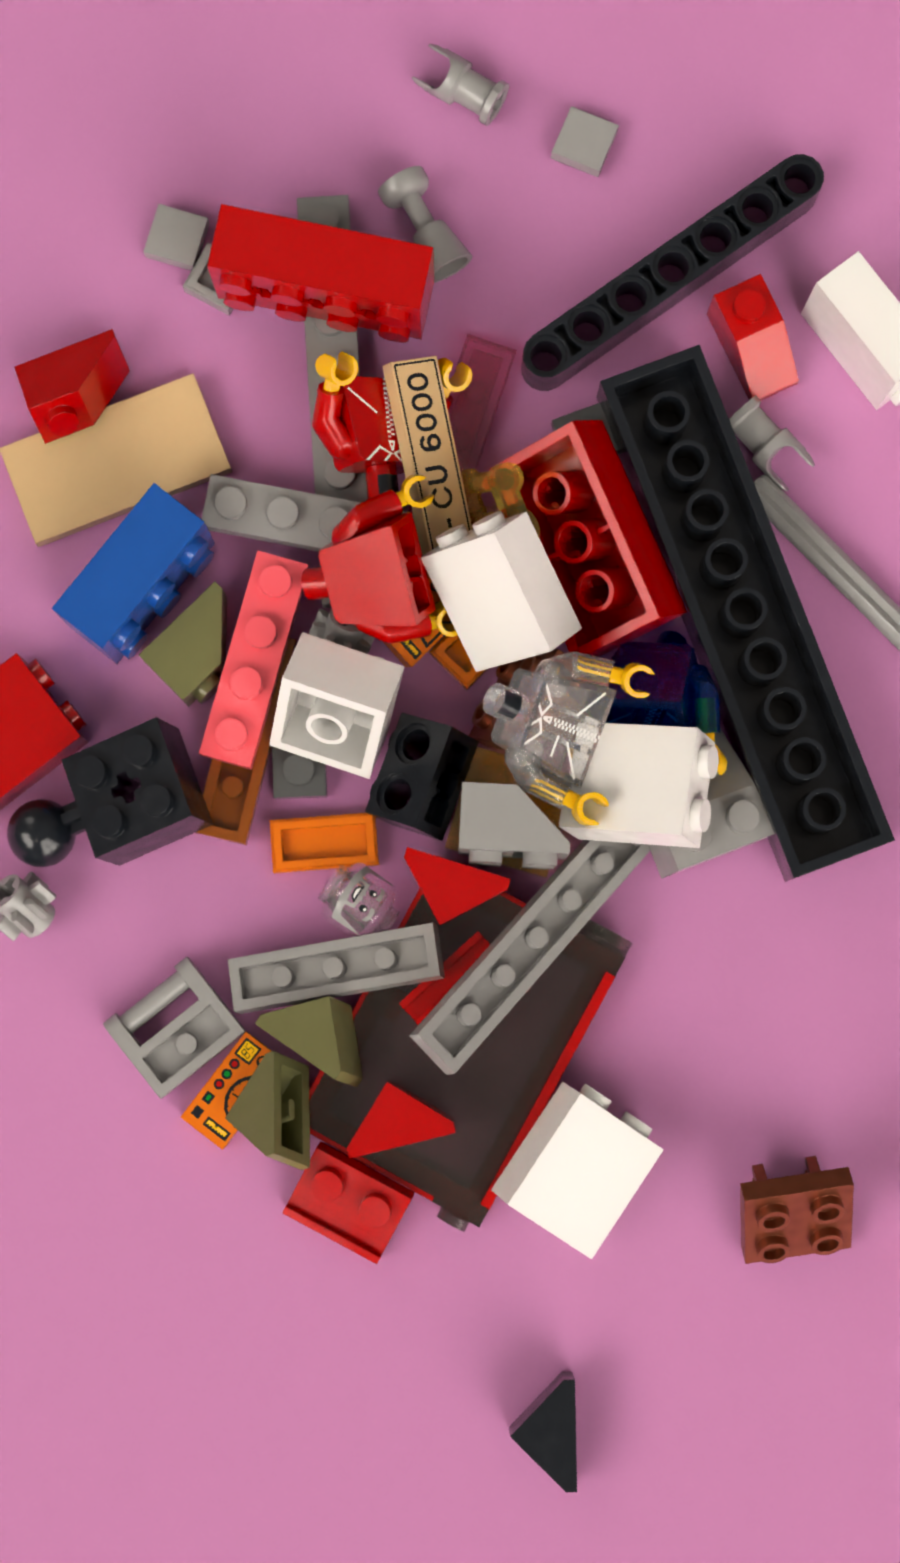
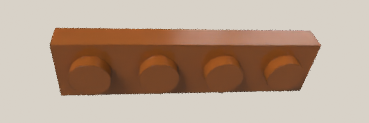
M289 639L252 770L214 759L211 760L203 797L214 825L195 832L196 834L247 846L272 747L269 743L281 681L297 645L296 639Z

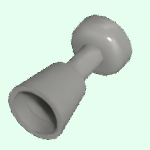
M412 166L386 180L380 186L378 195L385 206L392 209L402 207L405 209L417 231L413 236L414 243L433 247L434 283L447 279L463 269L471 261L472 254L443 220H434L421 197L428 188V176L423 167Z

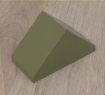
M327 996L261 1014L255 1022L261 1029L333 1079L354 1087H358L362 1081L361 1063L350 1004Z
M272 1051L265 1054L225 1119L265 1156L300 1170L310 1168L309 1066Z

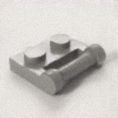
M185 957L174 967L177 971L124 1014L119 1016L115 1013L103 1023L108 1033L160 1099L164 1098L246 1032L189 957ZM190 988L199 1000L141 1045L133 1033Z

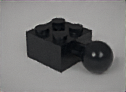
M155 717L62 759L61 761L75 801L65 806L46 799L32 800L23 804L10 818L7 827V840L14 855L22 862L34 867H48L66 858L74 846L76 835L86 831L95 858L120 866L214 824L179 728Z

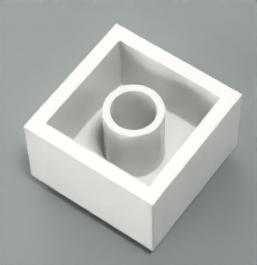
M302 632L282 677L269 745L370 779L389 730L405 666Z

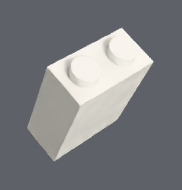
M858 251L816 282L801 315L876 410L890 400L896 407L900 405V303Z
M502 511L495 512L475 522L472 525L473 530L467 531L464 524L455 526L438 535L435 539L439 546L421 557L422 563L476 672L551 652L582 629L527 511L508 518L504 517Z
M575 721V733L572 737L570 750L575 779L573 780L569 761L565 789L572 790L579 795L591 792L602 794L607 799L609 806L604 807L592 799H587L582 807L583 813L588 819L595 820L599 824L585 826L574 820L571 808L562 804L559 827L580 840L700 848L702 832L707 831L711 820V806L707 799L709 781L716 776L719 764L718 750L715 742L698 727ZM577 727H579V728H578V731H580V728H582V731L579 732L578 736L576 735V733H577L576 728H577ZM584 729L586 730V732H585L586 737H585V738H583V737H584V733H583ZM588 731H590V732H589V736H590L589 740L587 739V737H588L587 732H588ZM595 734H597V735H596V739H597L596 743L594 742V741H595V738H593V741H591V738L594 737Z
M562 1082L491 1191L506 1204L592 1259L664 1149L647 1139L653 1129L627 1111L620 1120L606 1111L612 1101L589 1085L584 1084L578 1092Z

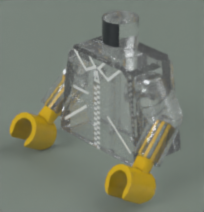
M567 652L542 660L535 671L523 668L517 669L513 673L509 687L501 683L491 685L484 695L483 709L488 715L497 718L491 733L492 742L505 750L504 761L519 787L559 809L563 805L571 808L572 816L579 824L585 826L598 825V822L588 819L584 815L583 804L587 799H592L597 804L608 807L607 799L602 794L596 792L579 795L572 791L571 788L572 786L580 789L582 787L617 690L609 688L610 682L621 685V688L633 697L644 698L649 696L650 693L642 690H633L630 686V677L637 671H644L649 674H654L651 668L640 663H631L624 668L614 666V660L579 652Z

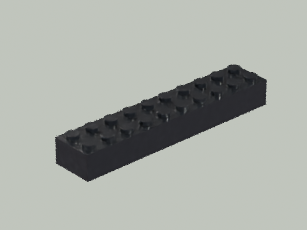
M700 345L600 381L596 397L597 401L601 404L625 473L687 610V613L681 616L731 745L754 781L775 834L769 836L768 840L784 881L787 882L895 841Z

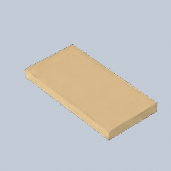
M194 373L107 406L95 425L46 444L41 434L37 433L0 448V453L35 544L38 547L129 513L153 483L173 496L209 482L211 474L224 476L232 473Z

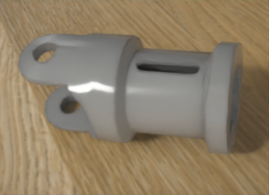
M429 44L430 48L449 58V72L438 88H434L413 76L414 82L426 92L449 105L456 102L479 115L480 123L485 126L490 125L503 106L509 90V84L503 80L498 83L493 82L475 72L470 61L449 49Z
M754 396L729 418L735 435L754 454L752 461L779 488L788 491L789 489L771 468V461L777 452L785 446H790L812 467L815 466L814 461L806 451V448L787 428L780 429L760 408L761 400Z

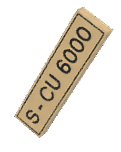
M437 356L390 362L382 366L405 478L414 474L427 477L422 481L413 483L409 489V495L415 501L421 500L430 494L434 495L433 501L427 507L416 508L412 506L423 555L439 546L435 538L441 533L461 524L465 525L467 531L473 530Z

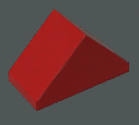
M407 847L404 859L440 926L506 892L511 881L510 878Z
M388 1079L347 1147L348 1157L351 1159L456 1133L455 1121L450 1115L393 1080Z

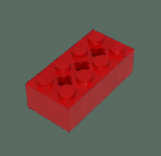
M224 204L220 206L207 264L217 297L224 299L223 303L228 307L241 311H253L255 306L275 310V314L283 319L296 322L305 321L306 316L327 320L326 324L329 327L344 332H356L358 327L376 330L381 338L399 343L408 342L409 337L422 340L435 280L434 249L431 246Z
M602 420L571 421L489 468L509 517L527 511L582 627L581 630L565 641L567 649L575 661L602 656L687 613Z

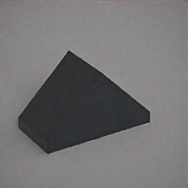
M561 1372L510 1425L509 1433L510 1437L565 1492H577L575 1378L572 1372Z

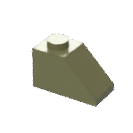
M214 581L139 654L140 658L188 707L196 699L200 704L206 702L217 692L220 681L219 677L222 674L226 661L227 597L223 589Z

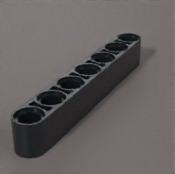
M795 154L786 158L538 331L526 342L523 349L521 370L525 382L531 388L539 391H550L559 387L806 214L813 207L824 182V172L820 163L813 157L805 154ZM790 178L800 179L807 185L809 191L805 193L792 192L786 186L785 180ZM748 207L759 208L766 214L768 220L762 223H754L745 217L743 210ZM707 236L718 237L724 242L726 249L721 252L708 251L703 247L700 240ZM665 265H674L683 272L685 277L678 282H670L665 280L658 270ZM624 294H632L641 300L643 307L637 311L628 312L618 305L616 299ZM582 323H590L599 329L601 336L594 341H584L576 336L574 329ZM547 352L557 358L559 365L551 371H542L533 365L531 359L536 354Z

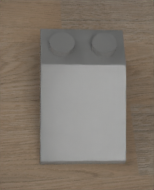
M699 695L671 705L675 707H688L687 709L666 707L660 709L659 712L655 711V713H649L622 724L646 725L654 723L653 725L677 726L666 717L668 715L682 727H698L700 729L698 699L701 696ZM714 717L713 733H715V744L725 755L727 768L722 775H719L717 772L716 776L709 781L707 799L711 806L710 825L706 832H702L700 848L649 845L661 879L754 844L775 834L754 781Z

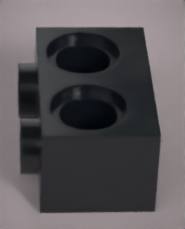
M401 713L396 729L390 736L388 750L378 777L371 787L370 799L365 812L393 826L443 841L461 792L462 782L466 779L479 741L452 726Z

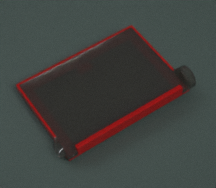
M419 888L398 929L432 922L438 925L444 962L477 931L491 944L522 910L526 903L504 892L440 926ZM589 920L455 1074L446 1075L409 1036L418 1025L398 1004L420 983L362 993L352 1013L363 1079L358 1087H354L333 1079L322 1070L319 1071L309 1089L310 1134L348 1155L347 1147L388 1079L393 1080L453 1117L456 1133L355 1157L354 1159L441 1206L436 1216L452 1227L465 1231L469 1222L480 1227L497 1197L491 1191L492 1187L543 1112L633 943Z

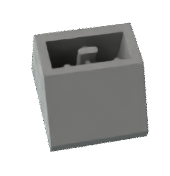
M462 782L458 855L469 856L468 865L501 867L502 857L523 858L522 868L552 870L557 866V860L565 861L569 856L570 842L517 784Z

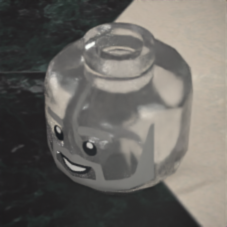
M361 862L355 863L349 868L341 864L318 895V899L324 902L321 908L322 917L348 937L387 931L400 913V911L393 907L397 898L396 887Z

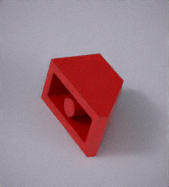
M756 275L713 295L707 316L748 399L750 400L757 396L760 400H763L798 384L799 378L784 319L762 275Z
M113 329L14 367L28 410L45 444L95 425L130 372Z

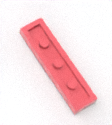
M257 550L199 750L200 756L252 770L302 597V573L305 569H309V564Z

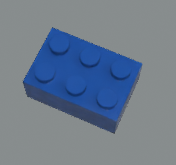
M153 483L51 609L71 629L114 663L118 664L123 656L130 659L141 649L148 638V634L144 631L157 615L164 618L175 607L181 597V593L177 590L191 574L196 578L206 569L214 556V552L210 549L214 546L215 542L203 520L157 484Z

